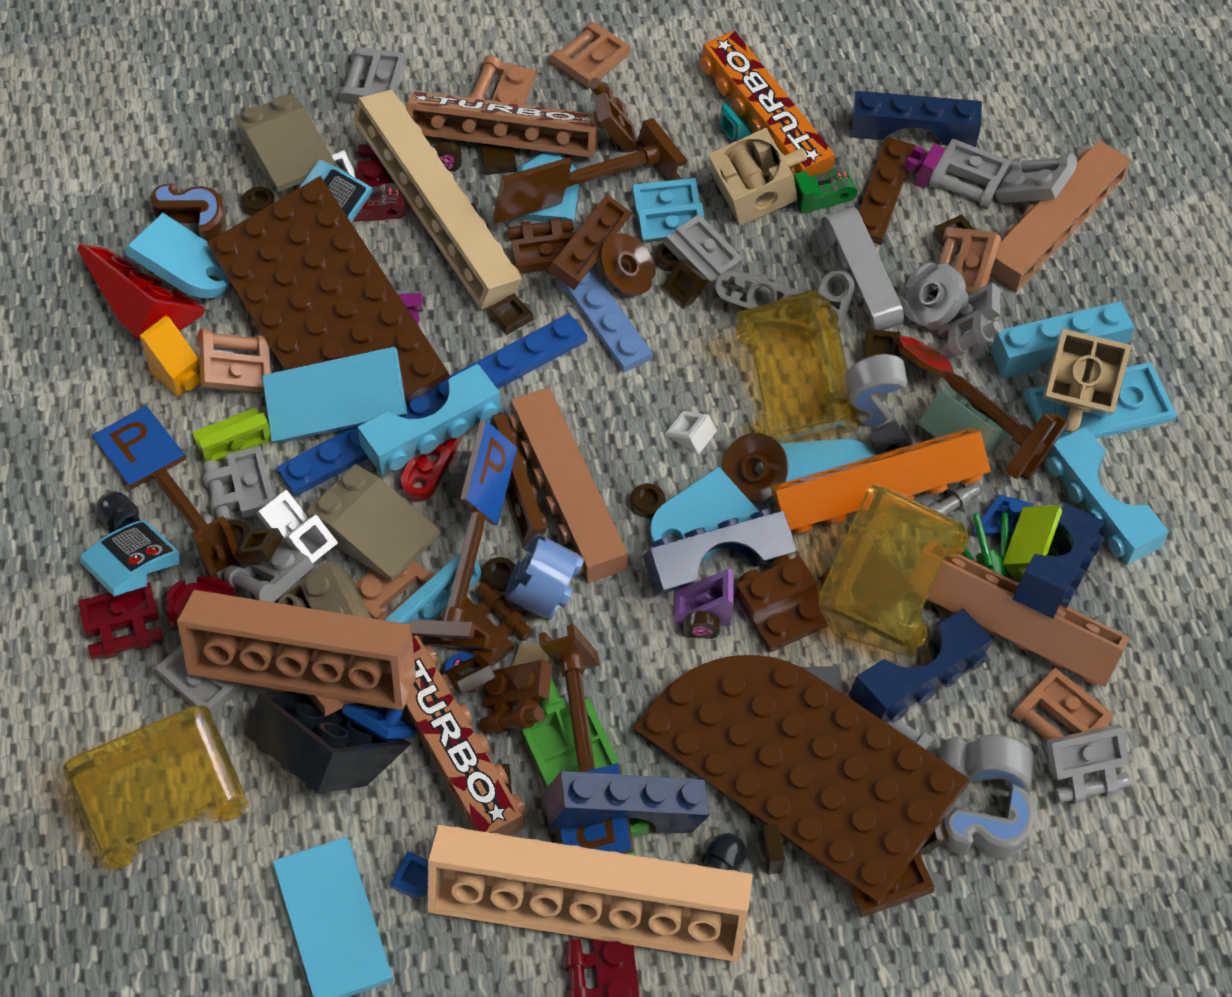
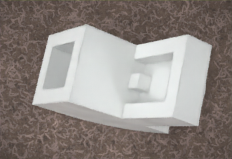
M287 490L281 492L256 512L268 529L278 528L284 537L281 541L282 544L307 555L312 563L338 543L318 516L315 514L308 518Z

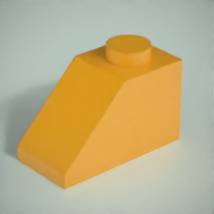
M164 316L139 335L150 373L177 397L185 390L190 391L199 384V358L168 316Z

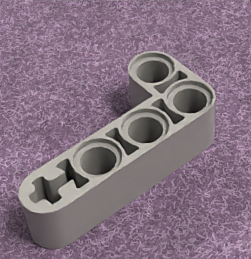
M850 207L823 216L812 231L814 247L818 246L822 252L819 254L821 257L832 254L838 270L845 271L853 277L855 289L851 299L866 329L882 330L902 323L904 320L902 305L858 210L855 207Z
M736 270L724 272L716 281V291L726 301L824 334L836 331L841 327L855 289L853 277L845 271H833L826 274L820 283L816 297ZM836 276L841 277L846 284V289L840 296L835 295L830 289V282ZM736 278L735 284L750 288L748 292L733 291L731 293V287L727 286V282ZM762 287L769 289L772 294V300L767 306L760 304L757 299V293ZM792 298H798L803 303V311L799 316L792 315L788 310V303ZM824 308L834 313L835 322L831 327L823 326L819 320V314Z

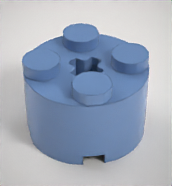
M536 534L524 549L529 553L525 555L522 562L518 560L506 587L505 594L507 596L505 598L550 620L558 606L564 607L573 591V588L568 586L572 576L575 577L580 571L584 558L566 547Z

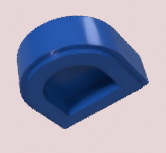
M407 851L390 883V887L410 897L427 895L428 860Z

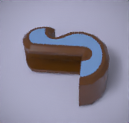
M170 183L159 185L151 192L150 199L156 219L164 213L178 223H199L200 238L207 242L226 231L227 221L222 197L214 189L205 186H194L179 193L177 185Z

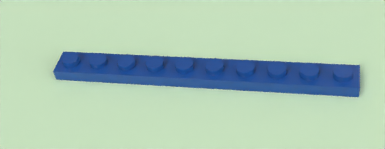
M568 313L450 375V377L479 364L495 387L499 389L586 343L588 335L571 314ZM448 380L407 402V416L402 418L421 419L439 411L449 396ZM353 427L276 468L277 473L292 495L297 497L369 457L360 446L358 427Z

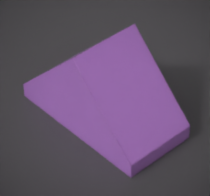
M728 568L675 591L674 624H684L685 616L691 612L708 611L720 618V626H730L733 610V571Z

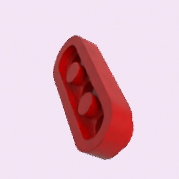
M463 435L458 438H451L438 445L432 452L421 454L408 461L401 475L402 491L407 498L413 501H424L433 496ZM430 455H437L439 457L435 461L427 459ZM418 482H422L425 484V486L421 488L413 487V485Z

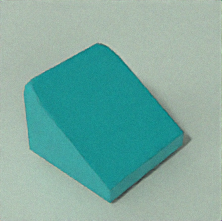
M726 103L721 106L720 127L732 142L752 134L741 118Z

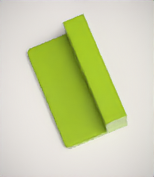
M256 408L193 432V437L205 462L209 460L217 462L227 458L226 454L253 448L271 441L268 422L264 414H259Z
M1059 505L1028 506L1022 508L1002 564L1016 582L1020 583L1024 571L1034 554L1047 556L1062 514V509Z

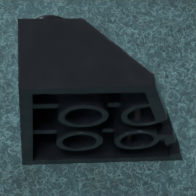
M296 692L258 695L244 735L256 744L257 749L272 756L280 763L283 770L294 774L305 783V787L308 790L317 794L368 786L411 744L404 739L383 741L348 720L342 713V709L324 716L306 694Z

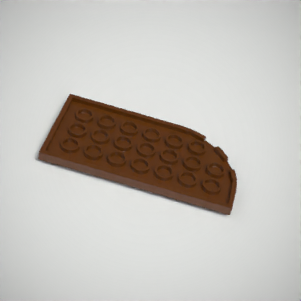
M321 176L206 242L284 370L395 347L398 352L405 403L423 395L451 378L446 367Z
M737 655L701 664L689 670L665 688L633 727L635 733L696 777L704 779L706 784L764 825L777 824L782 838L878 906L969 784L968 777L814 674L798 665L774 657Z

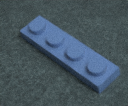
M592 268L575 290L559 280L624 373L653 359V353Z

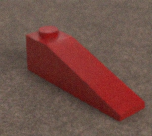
M79 244L77 250L119 322L131 331V336L136 340L141 341L139 335L164 316H168L177 329L181 331L204 314L205 308L178 289H175L172 293L158 286L162 280L155 276L135 271L136 265L107 248Z

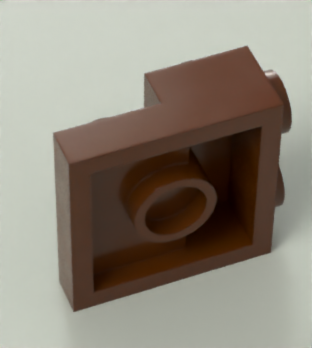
M787 555L781 556L771 563L770 569L761 573L756 569L747 571L739 578V583L736 584L735 597L769 653L822 630L834 622V618L816 591L817 582L800 555L793 559H790Z

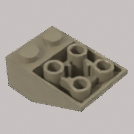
M328 561L296 582L273 602L371 618L349 572Z

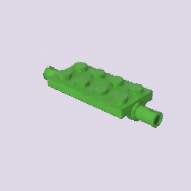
M552 675L549 700L539 702L544 711V720L535 723L531 728L520 729L546 789L561 771L578 772L569 702L561 698ZM585 699L595 769L619 763L590 699ZM629 818L632 839L649 832L650 826L647 820Z

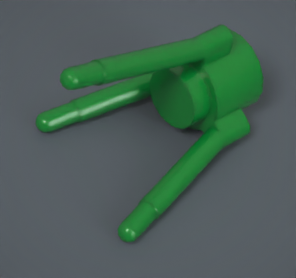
M1006 512L1001 515L1000 555L997 554L996 550H989L980 515L978 513L973 514L975 530L981 552L976 555V561H974L953 520L950 518L946 520V524L964 557L1007 577L1006 572L1008 571L1002 565L1009 547V525Z

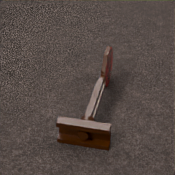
M899 336L896 343L903 355L917 366L944 378L951 388L1012 436V441L1019 445L1020 449L1005 471L1014 479H1019L1021 474L1031 479L1069 422L1059 414H1043L1033 430L1026 424H1020L966 379L955 374L950 361L934 348L912 337Z

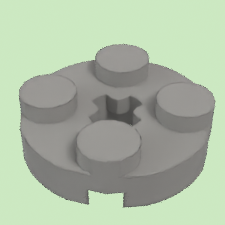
M932 262L919 267L910 276L905 285L908 291L906 299L902 297V308L905 315L917 325L931 331L938 330L941 326L951 321L959 310L968 303L969 296L965 292L966 285L963 276L958 270L947 263L936 265ZM933 290H937V297L933 301L929 302V300H931L932 298L931 292Z

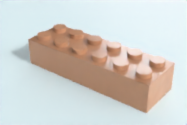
M198 590L193 591L177 620L188 675L398 710L404 709L416 679L411 624Z

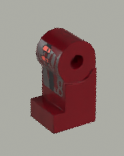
M396 183L370 186L373 192L352 222L402 219L406 215V198Z

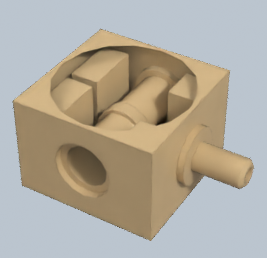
M767 128L708 154L713 179L739 225L753 221L798 200L793 173L789 167L807 160V154L803 148H800L784 156L779 151Z
M1067 329L1061 330L1042 400L1062 404L1070 409L1067 418L1069 423L1064 429L1066 432L1073 433L1079 430L1083 412H1094L1107 416L1115 412L1132 345Z

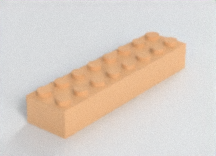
M438 825L428 860L427 912L740 962L753 874L621 854L614 851L589 849L576 845L551 843L538 839H526L499 833L468 830L461 827Z

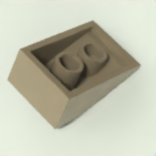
M293 93L278 96L271 102L258 107H250L243 113L234 116L243 147L278 192L304 182L319 159L337 167L307 111Z
M356 464L306 510L309 517L316 514L338 543L334 546L335 548L392 582L441 534L439 528L381 478Z

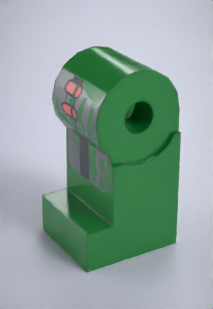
M836 167L826 173L809 176L807 171L794 174L798 199L796 203L801 214L850 202L857 195L856 186L846 168Z

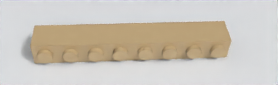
M393 90L359 97L353 121L479 308L482 310L491 307L513 293L516 294L522 280L518 269L512 265L504 253L501 244L492 236L483 218L479 217L471 205L468 196L459 188L452 173L446 169L438 157L435 148L431 147L426 140L420 126L415 124L407 112L404 103L398 99Z

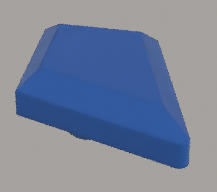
M1000 494L981 519L985 536H1001V515L1004 512L1008 514L1009 536H1013L1022 508L1034 506V504ZM975 528L972 533L973 536H977Z
M344 704L342 713L351 722L383 741L414 737L416 729L401 717L404 710L380 709Z

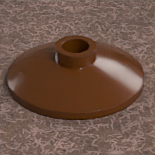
M617 233L608 237L603 242L599 254L601 269L608 282L619 292L626 295L638 296L647 292L652 287L651 280L656 274L655 264L649 250L640 240L629 234Z
M749 433L736 439L727 449L722 462V471L752 503L771 499L773 497L771 486L786 482L789 470L788 458L782 445L773 437L762 433ZM762 463L764 471L762 474L757 475L755 468L757 464Z

